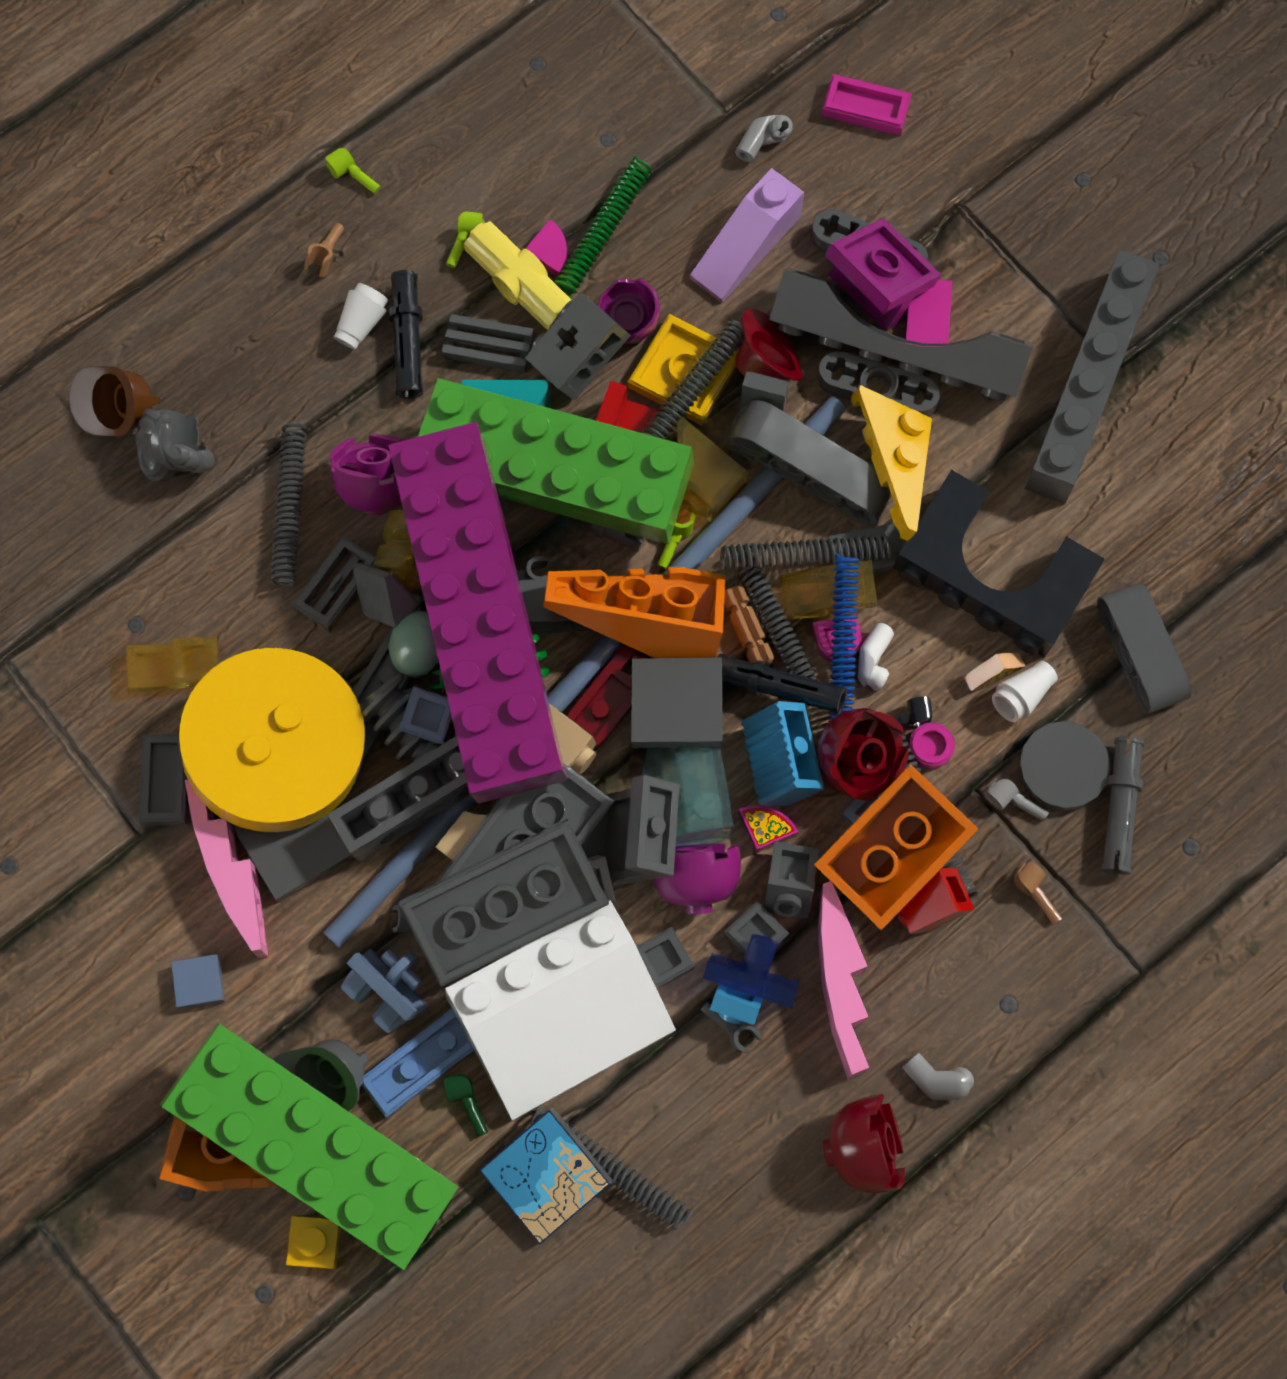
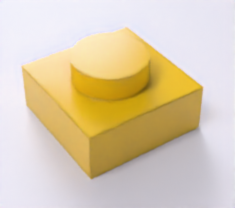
M292 1216L286 1265L336 1269L341 1227L329 1219Z

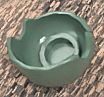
M423 610L412 611L396 628H393L388 643L390 658L395 668L404 675L415 679H420L421 676L428 674L439 662L428 613Z

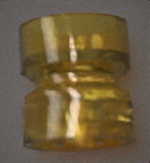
M404 510L390 511L382 533V538L387 544L378 547L373 567L392 573L405 588L422 589Z

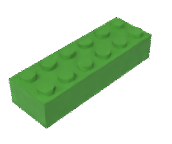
M437 379L418 437L477 422L485 440L497 493L503 499L669 545L694 466L691 446L452 381Z
M216 1023L160 1103L162 1108L403 1270H405L459 1188V1186L219 1023Z

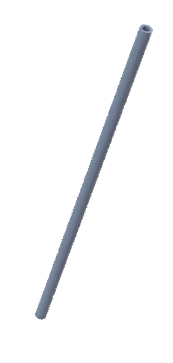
M831 396L810 417L805 425L824 435L846 412V409L837 398ZM764 466L669 567H685L697 570L781 481L783 476ZM604 635L547 695L549 704L563 712L611 661L624 644ZM469 795L430 819L323 932L324 935L340 948L436 847L464 811L469 812L477 803L475 799Z

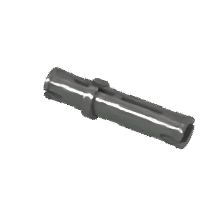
M1121 736L1114 739L1113 774L1108 776L1107 788L1111 789L1101 871L1114 874L1115 858L1119 856L1118 875H1130L1132 870L1131 858L1137 794L1143 790V779L1139 778L1144 741L1132 737L1130 755H1126L1127 736Z

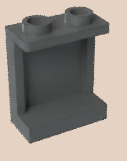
M647 775L632 777L631 789L605 794L614 802L581 846L587 858L596 855L606 857L612 887L674 875L680 784Z

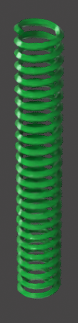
M634 155L633 160L629 162L620 180L617 181L613 191L610 192V196L607 197L603 207L600 208V212L597 213V217L593 219V222L587 229V233L584 234V238L580 239V243L574 249V254L570 255V259L567 260L564 269L560 271V275L554 281L556 285L559 283L565 291L571 294L577 293L576 288H580L579 283H583V278L587 277L586 273L590 272L589 267H593V262L597 261L596 257L600 256L603 246L607 245L606 241L610 240L609 236H612L613 231L617 230L616 225L620 224L619 220L623 219L622 215L626 214V210L630 209L629 205L633 204L632 200L636 199L635 194H639V189L643 188L642 184L646 183L645 179H648L649 174L652 173V168L646 162L638 160L637 155ZM639 164H642V165L645 166L648 170L642 168ZM635 169L640 170V171L643 172L645 175L640 174V173H639L638 171H636ZM632 174L638 176L641 180L635 178ZM629 179H631V180H633L634 182H636L639 186H637V185H635L634 183H632ZM625 184L631 186L633 189H635V191L627 187ZM623 190H626V191L629 192L632 196L628 195V194L625 193ZM620 195L624 196V197L627 198L629 201L623 199ZM616 200L622 202L625 206L621 205Z

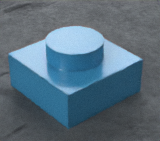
M721 978L710 1010L719 1013V1016L727 1022L739 1025L746 1022L754 1025L765 993Z

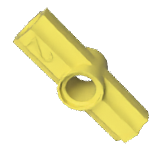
M491 221L484 224L481 222L470 232L469 237L464 242L465 251L492 276L496 288L510 303L514 305L520 303L546 330H549L560 317L562 308L571 299L548 277V273L540 260L528 249L520 250Z

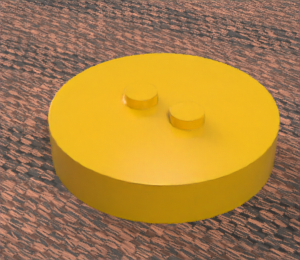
M262 648L234 655L212 668L197 683L184 706L179 728L182 764L189 784L195 794L220 818L241 828L260 832H284L299 829L320 820L333 811L353 787L361 768L365 744V726L361 708L356 696L345 680L334 669L313 656L283 648Z

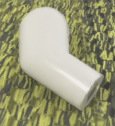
M884 623L875 624L860 648L858 679L864 687L868 685L875 691L883 688L889 676L887 669L878 666L882 654L894 637L891 627Z

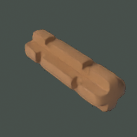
M735 586L725 591L724 607L727 613H731L730 620L742 648L748 650L746 651L748 662L755 663L757 660L769 663V665L772 664L774 659L769 644L764 643L765 635L752 606H747L749 599L742 586Z

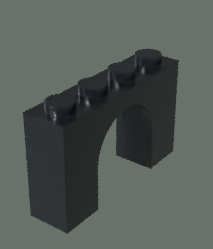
M951 469L918 522L917 532L905 543L893 568L899 571L900 577L910 585L915 587L924 586L938 594L937 598L944 605L955 610L961 608L976 617V622L983 628L992 632L1000 631L1014 639V644L1022 651L1031 655H1037L1038 653L1045 657L1055 644L1105 558L1066 536L1042 577L1033 585L1018 591H999L984 585L969 571L963 557L962 543L965 533L983 506L989 491Z

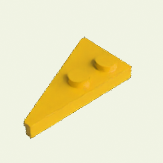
M859 385L851 395V401L853 406H861L867 425L863 428L862 433L865 442L871 449V459L880 485L890 489L895 504L890 509L893 523L899 530L900 538L909 541L918 528L932 418Z

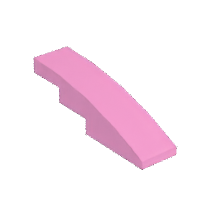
M185 780L193 828L211 880L226 912L251 951L259 959L267 958L268 950L258 870L250 859L238 861L235 831L231 823L225 819L215 820L214 812L199 799L189 781Z
M830 881L822 885L819 897L818 947L821 981L832 1035L847 1079L850 1080L865 1074L869 1069L853 1029L864 1024L868 1018L866 1009L853 981L854 977L864 974L868 966L834 885Z

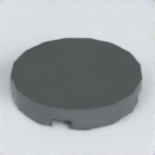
M1062 721L1048 723L1033 732L1021 749L1018 769L1022 785L1027 792L1029 791L1036 798L1038 803L1045 808L1064 812L1079 810L1098 797L1107 784L1110 762L1107 749L1095 733L1083 725Z

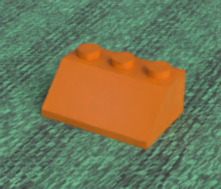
M910 764L814 865L882 930L979 829Z

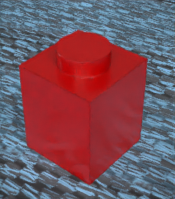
M941 868L897 914V917L902 925L908 928L910 934L930 932L975 909L957 868Z

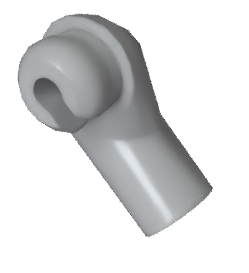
M771 115L753 120L735 150L736 156L742 161L753 162L761 146L781 142L792 133L793 123L791 119L786 115Z
M920 1053L902 1067L923 1093L933 1100H960L966 1097L974 1086L973 1075L966 1068L957 1067L955 1071H935Z

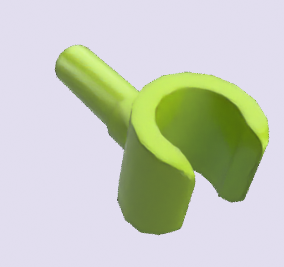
M339 148L325 157L327 161L326 167L336 179L348 172L352 178L360 182L373 194L379 191L381 186L356 166L353 157L345 148Z
M465 211L460 214L458 218V235L446 262L447 266L451 268L456 267L464 250V242L467 240L470 232L481 222L485 223L482 213Z
M693 512L688 523H675L670 543L665 545L657 563L659 568L667 569L680 540L686 539L692 534L695 514Z

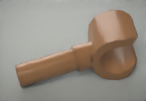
M336 223L321 244L315 243L308 247L304 270H307L311 264H317L321 266L319 277H325L328 274L333 255V246L344 231L343 225Z
M1032 861L1027 862V864L1024 863L1014 875V886L1022 893L1031 896L1052 924L1057 923L1062 917L1045 893L1038 887L1046 877V873Z

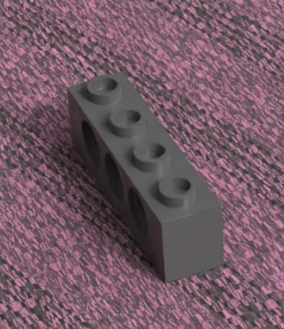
M457 736L328 814L350 854L359 861H363L471 795Z

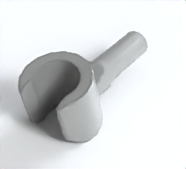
M1001 779L994 782L984 793V798L998 810H1003L1011 802L1016 807L1021 808L1041 821H1044L1049 814L1048 811L1019 794L1018 788L1009 779Z

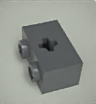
M580 292L575 299L565 304L560 312V317L551 328L537 337L532 345V350L525 359L555 387L573 400H576L631 335L597 304ZM577 341L578 343L573 347L574 342Z

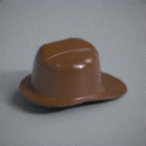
M89 366L82 368L74 376L69 395L71 412L77 424L87 433L102 436L120 437L127 435L130 430L138 428V422L145 409H152V406L160 403L159 397L151 395L149 386L141 375L113 366Z

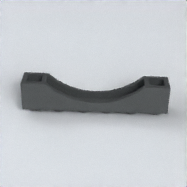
M1119 249L1025 486L1026 490L1066 504L1098 426L1160 265L1159 263Z
M791 267L783 272L769 320L779 323L777 329L782 332L802 336L803 331L819 335L818 342L823 345L842 349L845 343L860 348L858 355L864 358L883 362L884 356L899 360L901 361L899 368L919 375H923L925 369L941 374L940 381L961 388L965 387L966 382L982 387L981 394L1002 401L1006 400L1007 395L1016 397L1033 348V343L993 330L971 339L950 343H922L897 337L877 328L858 315L840 296L829 279Z

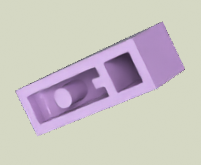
M771 168L744 197L690 274V280L723 303L801 218L804 191Z

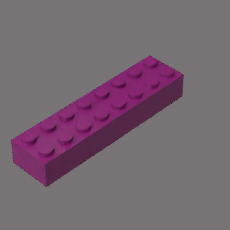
M473 422L389 444L388 447L471 796L479 804L568 781L485 440L478 423Z

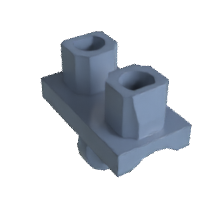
M371 949L363 955L359 952L355 953L347 962L352 970L347 975L341 989L358 1003L364 1002L375 991L384 1002L372 1017L385 1032H393L407 1021L421 1017L430 1007L414 991L423 982L413 971L420 959L414 952H410L400 959L389 949L380 958Z

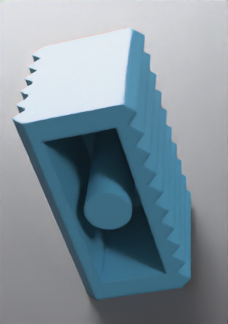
M778 701L741 722V725L745 728L742 733L745 735L746 750L750 753L748 759L752 762L750 767L754 771L752 776L755 778V793L759 796L758 802L761 805L790 806L806 799V797L812 796V794L818 793V791L824 790L805 703Z

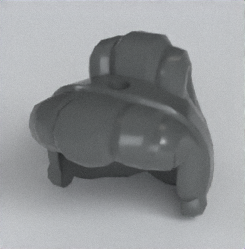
M147 408L143 411L138 422L135 440L140 468L151 481H167L177 471L203 473L208 472L214 467L215 459L211 450L203 445L198 446L199 428L197 425L199 420L197 417L190 416L187 418L179 412Z

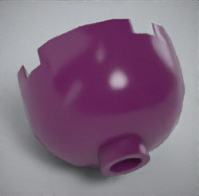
M374 434L369 435V443L355 445L354 437L334 447L330 453L332 481L335 491L347 505L369 515H382L402 504L388 445L404 441L403 439L395 436Z
M725 843L675 846L674 875L652 879L653 884L659 895L668 903L685 906V914L713 912L712 904L726 900L737 887L741 870L740 846L733 844L727 849V852H725Z

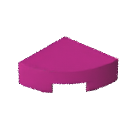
M549 219L526 249L531 251L540 260L548 272L557 277L566 264L567 245L561 229Z

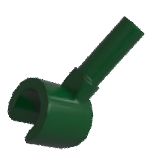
M464 1074L446 1077L444 1079V1086L448 1103L463 1100L464 1109L477 1137L488 1133L476 1106L470 1078Z

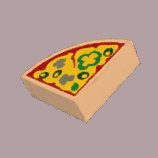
M1019 653L995 654L968 672L964 679L970 690L974 691L999 682L1026 666Z

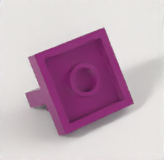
M884 218L833 242L825 254L834 264L828 275L884 331L895 327L913 298L934 287L941 276Z

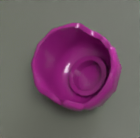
M642 278L635 280L617 279L600 295L597 303L605 313L631 335L625 343H636L644 340L655 331L661 316L659 297L655 290Z

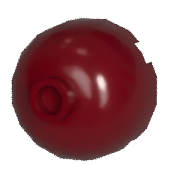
M867 708L846 710L837 715L826 724L820 733L816 746L818 765L824 780L843 795L863 801L875 800L871 797H875L881 792L883 793L905 771L908 761V747L903 746L900 733L905 734L902 725L889 714Z
M883 1094L863 1097L845 1105L835 1114L831 1122L830 1138L823 1140V1153L828 1167H836L840 1178L853 1189L865 1193H883L900 1190L904 1185L905 1167L896 1169L895 1162L896 1154L903 1153L902 1140L890 1103L882 1104L885 1097Z

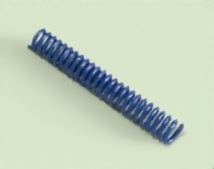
M836 553L834 557L837 560L833 563L837 566L833 570L836 573L833 577L836 580L833 583L836 589L832 591L836 595L832 598L836 602L832 605L836 609L832 612L836 616L832 621L836 624L831 626L836 631L831 633L835 637L831 642L835 645L830 648L834 651L830 655L834 658L830 662L834 667L829 669L834 674H831L829 677L834 680L830 684L846 686L847 691H853L855 689L854 686L845 684H853L855 682L853 678L846 677L855 675L853 671L847 670L856 668L854 664H848L849 662H855L856 659L847 655H855L857 652L845 648H855L857 645L843 641H855L857 638L843 634H855L857 632L856 629L844 628L856 627L858 625L856 622L844 620H855L858 618L856 615L845 613L858 611L857 608L846 607L857 605L858 602L846 599L857 598L858 594L847 593V591H857L859 588L845 584H858L859 581L844 577H858L860 574L843 570H858L860 567L843 563H858L860 560L858 558L843 557ZM847 692V698L855 696L853 693ZM846 699L845 705H853L855 702L851 699ZM844 706L842 712L846 710H852L854 708L850 706ZM828 711L830 715H833L828 718L829 721L837 716L834 712Z

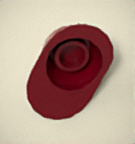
M746 309L741 315V324L745 338L735 357V365L744 378L746 372L750 371L787 382L790 380L800 381L803 378V373L799 367L791 338L787 333L778 330L779 324L769 320L770 316L756 309Z

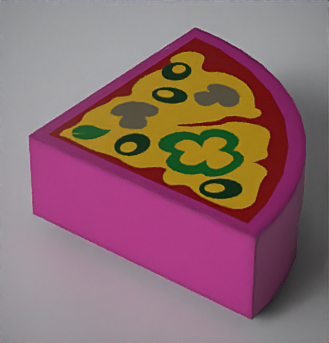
M752 805L738 809V814L756 853L774 846L775 841L783 842L798 835V830L794 823L785 814L774 808Z

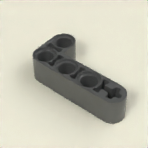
M751 401L737 413L718 449L719 455L727 462L743 469H751L758 463H761L854 520L864 524H877L891 496L889 487H881L874 466L764 401Z

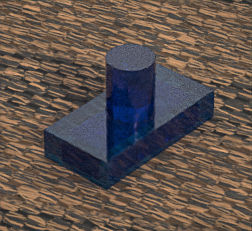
M758 934L751 935L743 963L712 953L703 975V979L791 1009L800 983L769 972L778 942Z

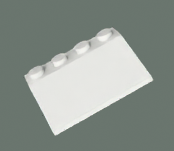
M611 900L609 905L525 945L445 988L446 997L512 1121L676 1031L640 953Z

